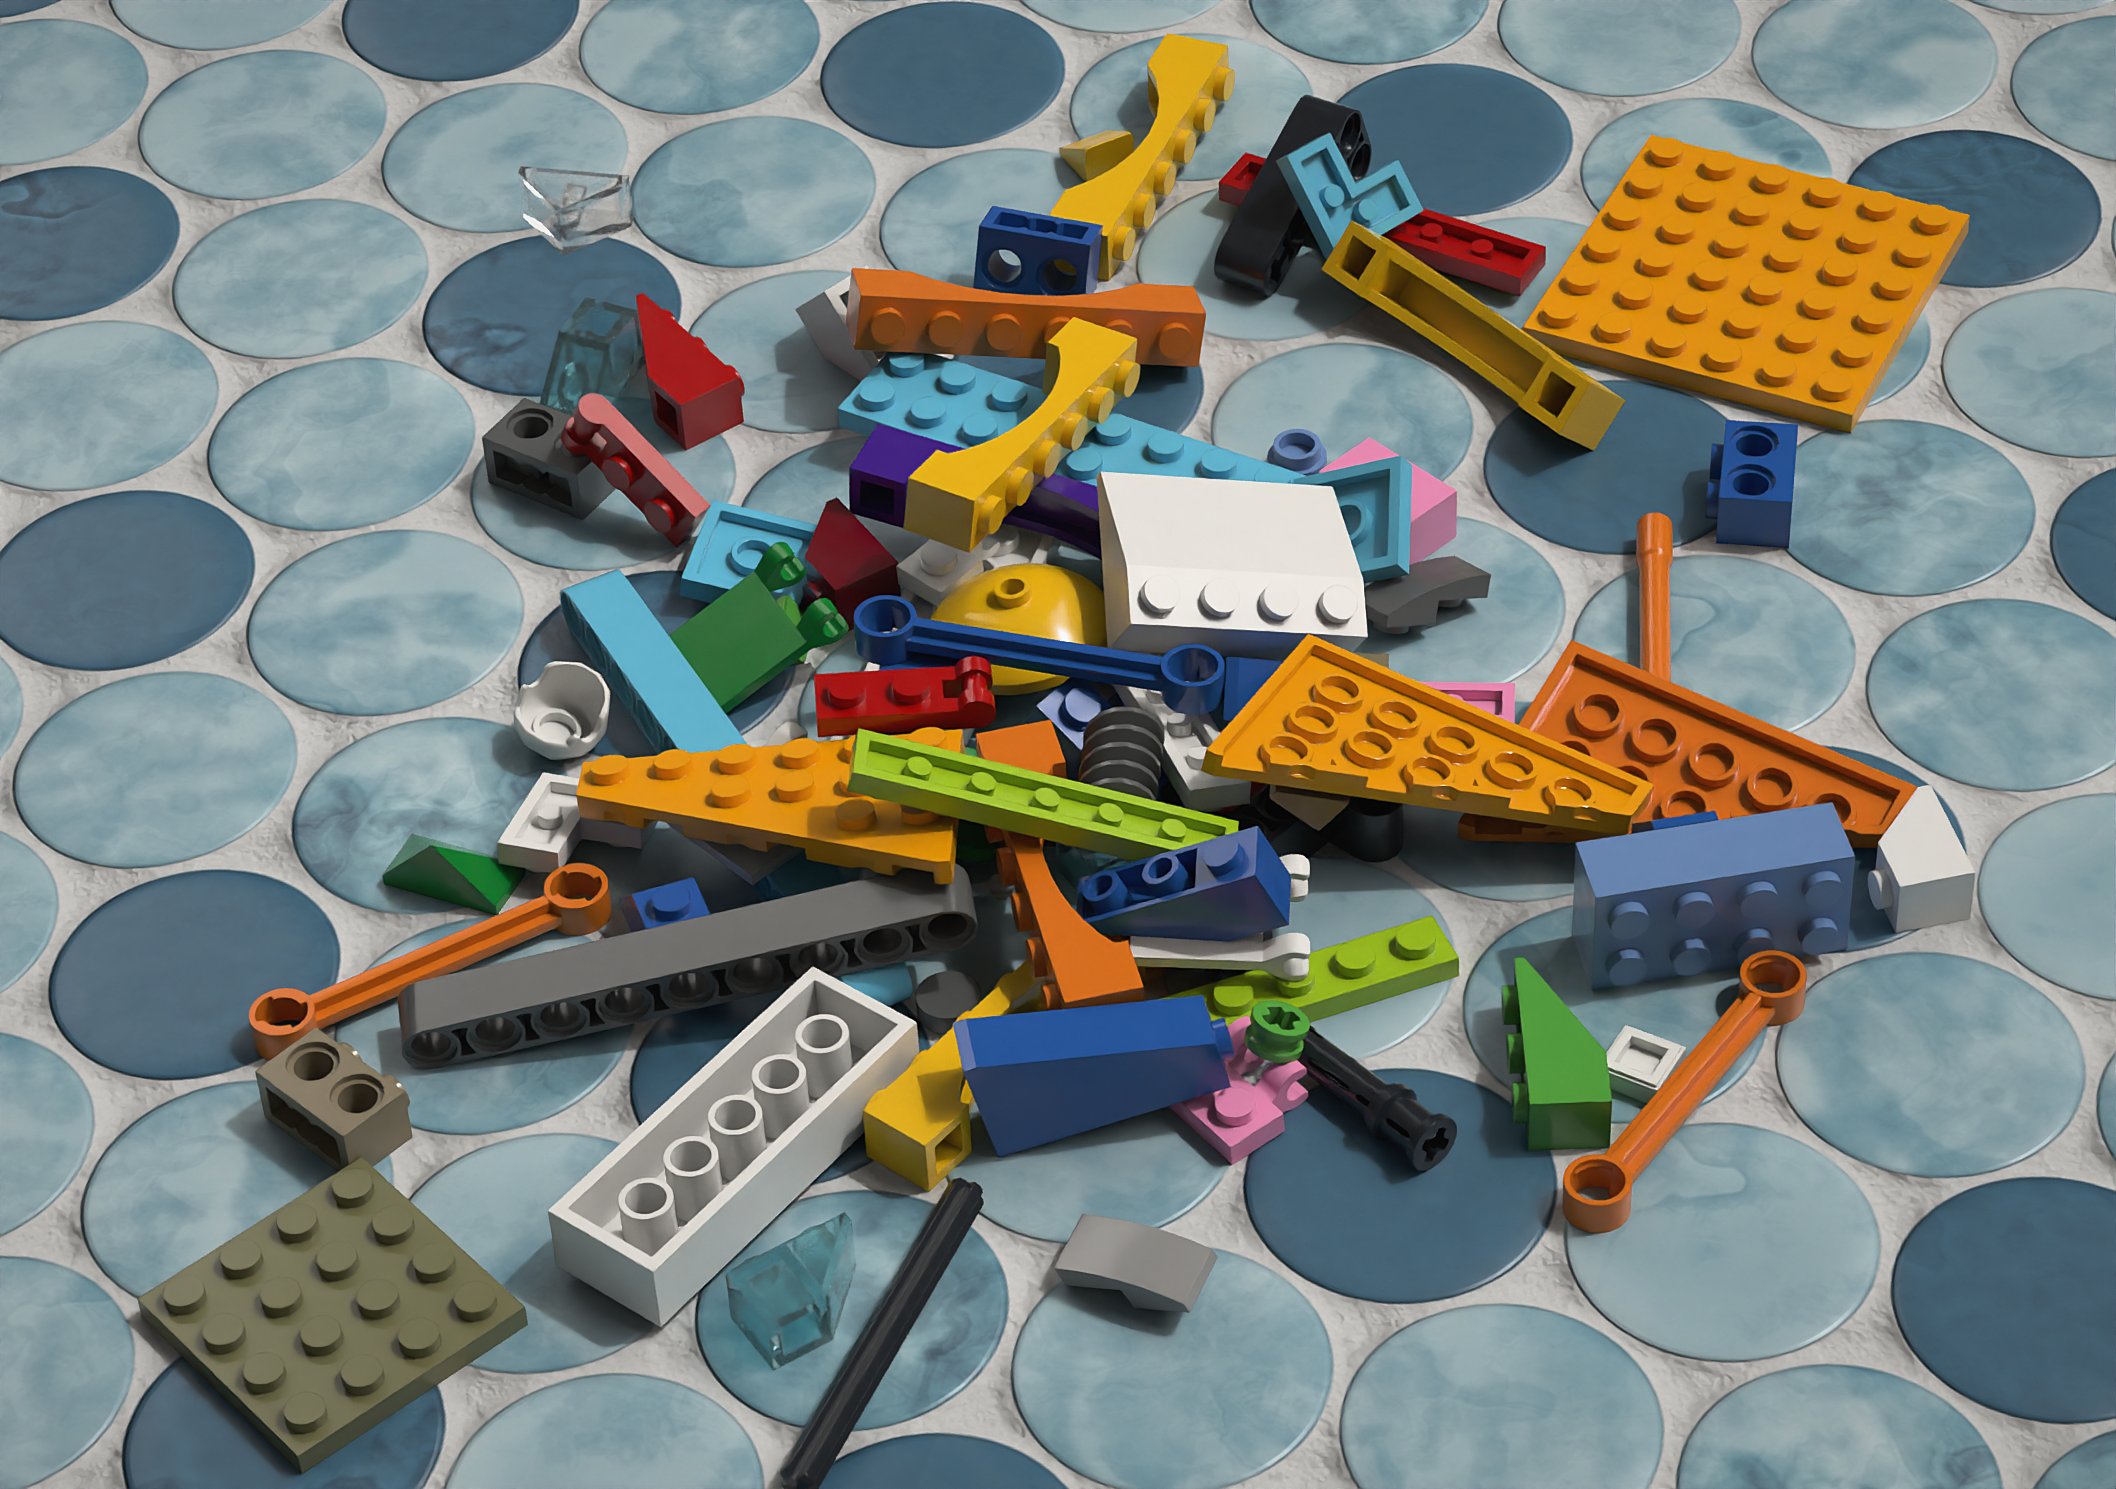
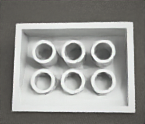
M1100 472L1097 475L1107 648L1123 651L1167 653L1169 650L1180 645L1201 644L1216 650L1221 656L1286 660L1308 634L1349 652H1353L1368 637L1363 577L1332 486Z

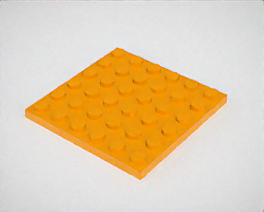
M1650 135L1524 324L1523 331L1558 355L1851 433L1966 238L1969 230L1970 215L1948 210L1940 205H1928L1897 197L1884 191H1873L1841 183L1833 178H1821L1786 169L1781 165L1766 164L1734 156L1726 151H1714L1683 143L1674 138Z

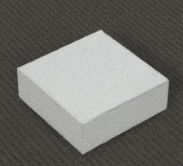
M1625 1025L1606 1053L1611 1090L1648 1103L1686 1059V1047Z

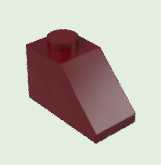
M837 497L826 502L806 552L807 583L803 585L802 591L808 607L820 598L829 599L837 609V613L841 614L847 622L849 632L854 630V612L863 601L880 595L901 597V585L898 584L896 568L899 562Z

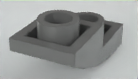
M1456 556L1434 558L1409 565V575L1374 581L1364 588L1366 617L1373 620V627L1375 629L1393 634L1407 633L1410 626L1435 624L1438 606L1458 607L1461 605L1462 599L1487 598L1491 574Z

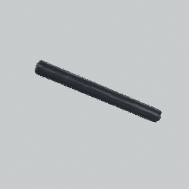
M959 1177L953 1179L946 1187L780 1469L784 1489H819L984 1205L983 1198L981 1197L983 1189L978 1183H969Z

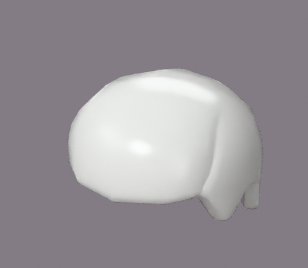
M562 661L548 663L545 665L541 676L531 685L523 684L515 702L514 728L524 745L550 760L582 756L591 751L605 735L610 707V690L600 673L582 663Z

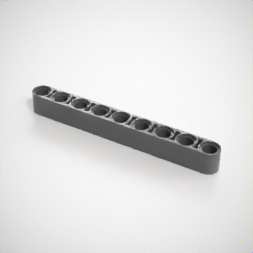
M955 864L953 883L940 885L935 884L933 872L910 868L897 871L894 876L884 874L418 981L408 985L401 991L398 997L402 1056L407 1063L418 1068H441L790 988L812 966L832 977H838L952 951L967 945L977 934L978 924L969 875L964 868Z

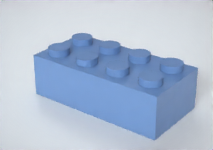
M1833 802L1575 843L1572 937L1591 990L1629 986L1741 967L1742 963L1749 956L1766 950L1786 952L1796 958L1847 950L1855 855Z

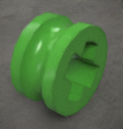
M1266 1000L1258 1002L1253 1006L1250 1016L1251 1024L1246 1028L1244 1035L1246 1047L1253 1054L1271 1062L1289 1063L1296 1061L1302 1054L1303 1039L1308 1035L1310 1021L1307 1015L1297 1007L1281 1001Z

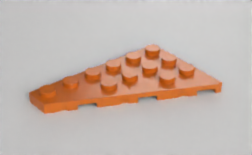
M1573 640L1567 645L1519 723V726L1654 784L1649 804L1635 823L1715 811L1718 819L1723 820L1833 802L1851 848H1878V842L1918 788V786ZM1465 812L1458 821V836L1468 841L1577 843L1621 836Z

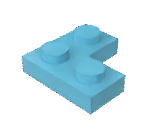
M1331 133L1316 138L1276 161L1326 261L1351 220L1382 235L1424 211L1399 160L1391 162L1355 182Z

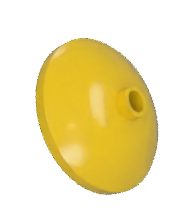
M1020 563L1005 565L975 575L949 593L937 606L930 620L1107 647L1104 593L1097 585L1084 576L1049 564ZM991 664L993 684L989 691L994 695L1033 693L1060 685L1070 677Z

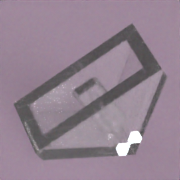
M521 166L518 171L524 218L563 256L625 230L633 224L634 215L629 175Z

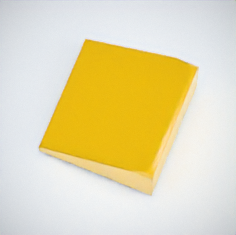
M1106 130L1060 147L1059 155L1085 182H1088L1114 168L1134 152V137L1129 131Z

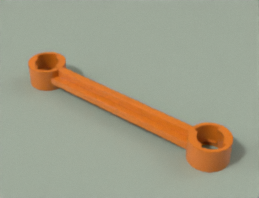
M573 863L554 870L547 877L544 883L543 896L314 994L307 995L305 992L293 988H280L266 992L253 1002L249 1010V1021L255 1049L261 1057L270 1061L314 1028L319 1030L399 996L401 991L408 985L448 975L552 929L571 936L594 933L607 924L612 914L607 876L598 867L586 863ZM576 895H589L594 897L589 901H587L585 897L581 899H567L569 897ZM285 1020L301 1021L300 1024L293 1028L290 1024L284 1026L273 1025Z
M1776 950L1760 951L1749 956L1740 968L1738 998L1604 1155L1592 1154L1582 1156L1568 1165L1563 1175L1562 1210L1565 1218L1571 1225L1585 1232L1606 1233L1618 1229L1628 1220L1631 1213L1632 1184L1766 1025L1787 1024L1798 1018L1802 1013L1805 1004L1807 972L1799 959L1786 952ZM1762 983H1777L1783 985L1781 990L1784 992L1769 993L1761 991L1754 986ZM1602 1187L1609 1189L1607 1195L1612 1198L1607 1200H1591L1582 1197L1577 1192L1585 1188Z

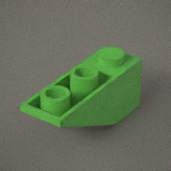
M1524 957L1514 958V985H1502L1503 1025H1515L1516 1033H1508L1506 1035L1508 1074L1521 1075V1082L1512 1083L1513 1123H1526L1528 1151L1610 1148L1612 1096L1606 1051Z

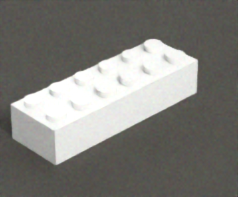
M812 966L548 1210L556 1266L662 1327L865 1132L862 1110L866 1107L870 1098L877 1091L886 1089L906 1071L912 1060L919 1053L917 1022Z

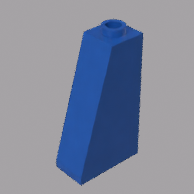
M1203 995L970 1018L953 1023L963 1073L998 1158L1231 1087L1224 1062L1226 1059L1236 1057L1230 1033L1224 1018L1215 1021L1211 1020Z

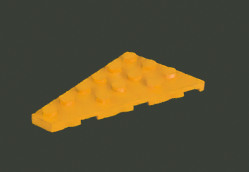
M1310 634L1301 641L1206 749L1201 771L1218 777L1615 835H1626L1629 832L1632 823L1637 821L1648 806L1654 788L1652 783Z
M926 727L918 729L911 734L888 735L965 754L962 729L944 731L936 727ZM856 735L848 739L819 742L808 738L791 740L784 745L762 747L733 744L721 750L693 753L681 749L664 751L657 756L635 758L607 755L595 761L583 762L576 792L580 817L605 822L619 821L627 826L645 829L654 821L681 825L682 834L685 837L727 845L742 844L749 849L768 852L777 844L805 848L807 860L849 868L865 867L876 873L892 876L899 869L907 867L933 872L935 884H952L954 881L959 818L939 815L931 811L846 791L852 746Z

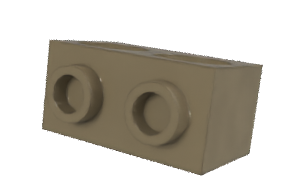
M318 1028L311 1030L255 1071L265 1118L337 1171L342 1170L361 1157L373 1167L413 1137L408 1114L410 1099L402 1084L392 1075H381L363 1062L352 1046L345 1042L337 1043Z

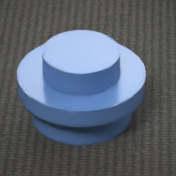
M1290 429L1280 433L1274 439L1273 445L1268 451L1267 460L1269 464L1309 476L1318 474L1321 469L1326 467L1327 453L1319 437L1313 432L1304 429Z

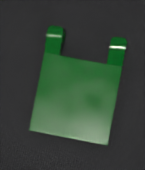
M777 542L769 547L754 572L668 635L725 714L808 651L835 643L848 632L847 622L841 614L837 613V609L827 598H820L813 602L805 611L797 627H795L772 596L771 591L797 584L805 577L806 573L804 565L795 557L794 552L785 542Z

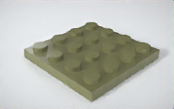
M362 1157L137 1298L141 1316L301 1474L528 1325L525 1306Z

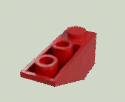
M644 293L636 295L640 337L654 422L685 450L743 423L741 397L745 394V387L738 371L731 365H725L711 353L700 337H693L680 326L669 310L661 309Z

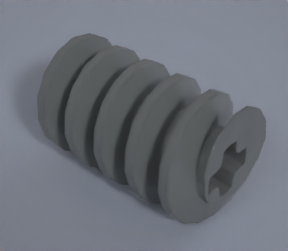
M1114 707L1097 714L1089 721L1083 733L1081 765L1078 771L1079 782L1156 801L1159 793L1158 781L1161 776L1160 763L1163 758L1162 746L1165 741L1164 727L1159 719L1148 711L1135 707Z

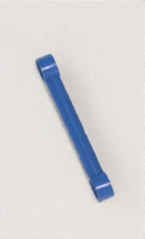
M880 595L863 601L854 612L856 651L861 658L877 665L901 663L909 659L915 652L960 660L965 657L978 656L986 659L992 665L1159 691L1167 707L1175 712L1186 715H1199L1210 712L1217 708L1224 698V660L1216 650L1201 644L1177 646L1169 650L1164 657L917 618L916 610L909 601L893 595ZM893 628L899 629L897 631L892 632ZM1198 677H1202V678L1207 679V680H1204V681H1201V682H1185V681H1197Z

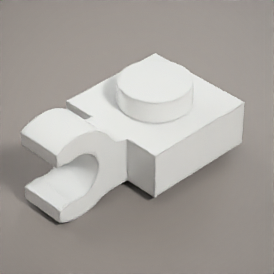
M987 535L968 553L930 539L896 566L898 584L933 605L938 606L960 584L984 572L983 560H987L1000 548V542Z

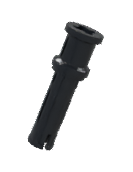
M1310 1025L1308 1035L1303 1039L1302 1054L1297 1059L1307 1068V1075L1364 1117V1124L1370 1135L1380 1141L1390 1140L1406 1152V1159L1414 1168L1426 1171L1438 1165L1448 1155L1454 1145L1457 1136V1125L1454 1120L1445 1114H1433L1417 1102V1095L1407 1085L1396 1083L1388 1085L1361 1065L1356 1059L1319 1034Z

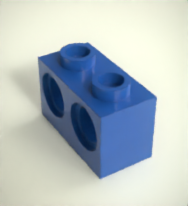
M992 206L979 225L973 288L1022 295L1066 296L1093 294L1097 287L1103 225ZM999 250L1013 252L1019 258L1021 265H1011L1005 262L1000 256ZM1060 259L1069 262L1074 267L1076 275L1062 273L1056 267L1054 260Z
M1726 420L1724 444L1712 443L1709 479L1720 480V483L1708 482L1706 518L1717 519L1716 543L1789 548L1798 424Z

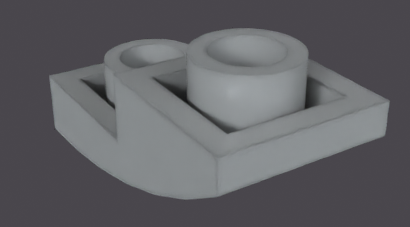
M1082 1214L1056 1262L1054 1270L1065 1285L1121 1290L1133 1308L1190 1313L1218 1257L1209 1247L1161 1229L1122 1219Z

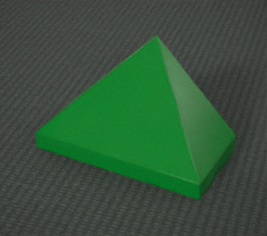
M411 834L383 873L382 878L384 885L492 915H498L525 876L526 869L500 864L496 856Z

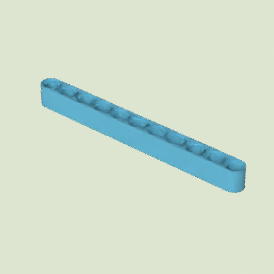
M615 569L560 591L561 608L569 629L657 754L673 749H681L689 753L716 751L733 744H747L620 570ZM803 850L751 886L761 901L767 902L849 882L836 865L807 860L805 850ZM905 962L834 977L888 1007L909 999L913 992L911 978Z

